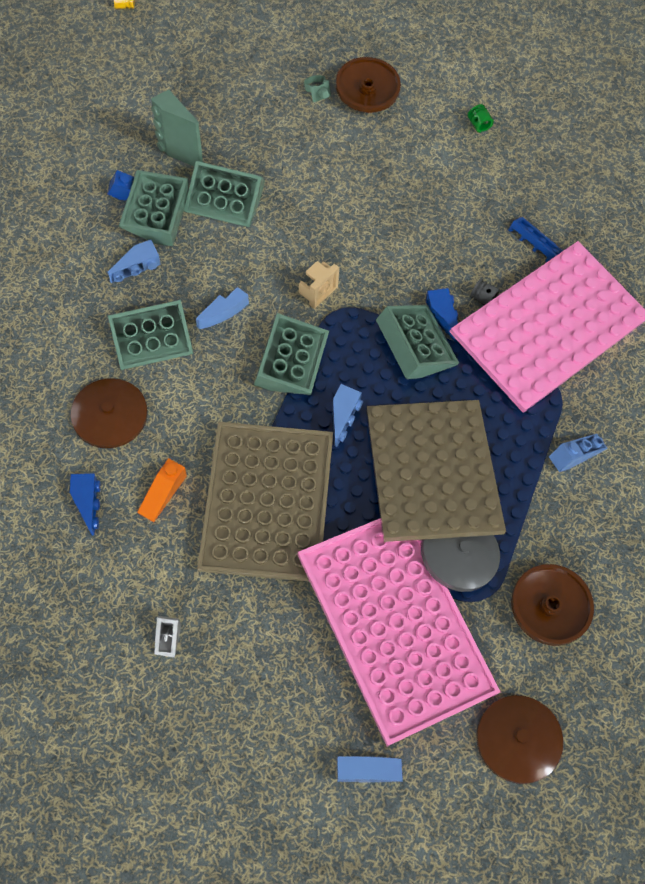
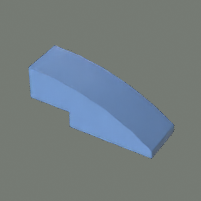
M237 287L226 299L219 295L196 318L197 328L211 327L231 318L249 304L248 294Z
M360 756L337 757V782L403 781L401 759Z

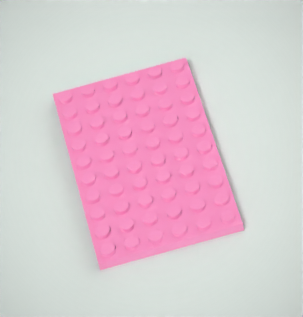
M577 241L452 327L450 333L524 413L645 322V309Z
M380 518L301 550L297 555L386 746H389L499 694L500 690L448 588L437 582L426 569L421 556L422 540L384 542Z

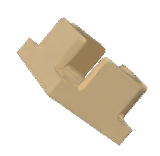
M317 261L306 270V275L314 280V282L308 286L301 281L299 283V293L309 300V305L315 309L338 288L340 267L336 264L330 266L324 261L322 263Z

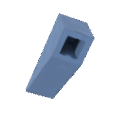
M152 240L134 245L108 271L111 283L121 282L126 277L137 276L145 270H153L161 265L159 254Z
M343 384L337 390L332 405L335 447H338L340 441L344 442L347 435L346 429L348 426H352L355 420L354 413L356 410L359 411L363 404L361 400L362 392Z
M593 434L562 443L549 458L557 470L562 472L608 448L598 434Z

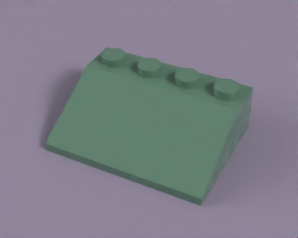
M169 89L151 98V110L154 114L153 122L156 127L155 135L158 139L157 146L161 152L164 151L174 159L194 167L196 161L203 162L199 122Z
M196 161L184 212L250 228L261 199L265 180L262 176Z
M137 170L119 227L146 240H152L155 244L173 247L189 191L188 178Z
M181 300L108 315L121 370L193 354Z
M428 305L386 306L376 319L406 379L422 378L459 364Z
M277 313L254 385L270 391L311 395L329 331Z

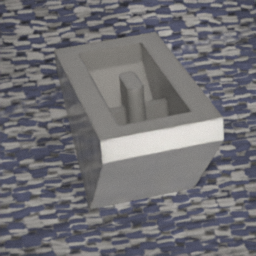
M157 617L155 655L175 657L181 630L178 618Z

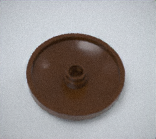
M359 57L352 59L340 68L336 77V91L339 98L347 106L360 112L374 113L383 111L395 103L400 93L401 81L397 71L390 64L378 58Z
M115 378L101 379L83 388L75 397L70 412L71 422L77 435L84 442L98 448H116L129 443L140 434L146 424L148 415L147 404L141 391L133 384Z
M554 564L535 566L519 578L512 592L511 607L514 618L519 627L537 642L551 646L570 644L580 638L591 625L594 615L592 594L581 577L568 568Z
M513 695L497 700L484 712L477 728V746L484 763L498 777L516 784H529L545 778L556 768L563 752V734L558 720L544 704L531 697Z

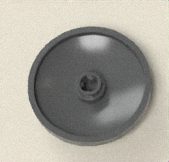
M494 535L424 539L421 541V556L426 569L437 582L451 590L469 592L480 589L495 576L498 570L500 550Z

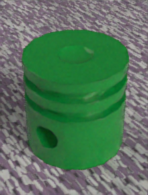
M483 104L474 106L468 112L467 116L478 133L489 130L494 124L493 118Z

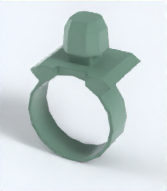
M315 75L304 80V88L307 92H311L313 102L331 96L329 80H326L325 76ZM313 82H321V83H323V84L318 85V86H316V85H308V84L313 83Z

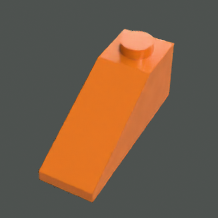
M168 458L157 473L137 513L155 522L187 477L185 467Z

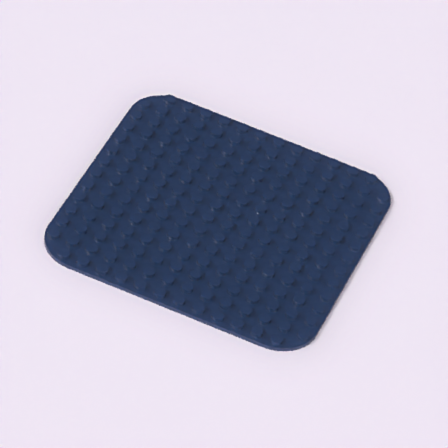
M347 307L333 311L319 325V328L328 330L329 333L311 395L287 393L272 427L333 432L323 541L380 519L366 411L367 406L479 400L506 532L505 534L494 535L500 550V564L495 576L485 586L474 591L460 592L449 588L448 590L453 599L462 602H477L492 596L501 587L506 577L562 412L563 400L559 388L557 387L523 413L459 342L447 338L446 340L459 364L422 378L406 379L376 321L379 314L356 307ZM343 384L362 392L361 400L363 404L359 411H355V420L351 427H347V435L344 442L340 441L338 447H335L332 405L337 390Z

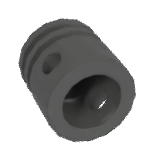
M480 279L474 286L470 297L486 305L498 296L500 289Z

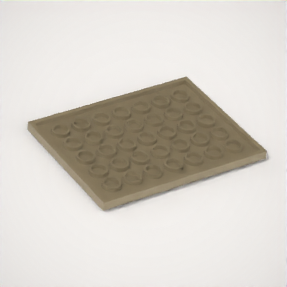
M479 400L367 406L366 411L384 542L505 534L506 528Z
M218 422L197 566L198 572L310 582L297 554L301 550L323 542L333 432Z

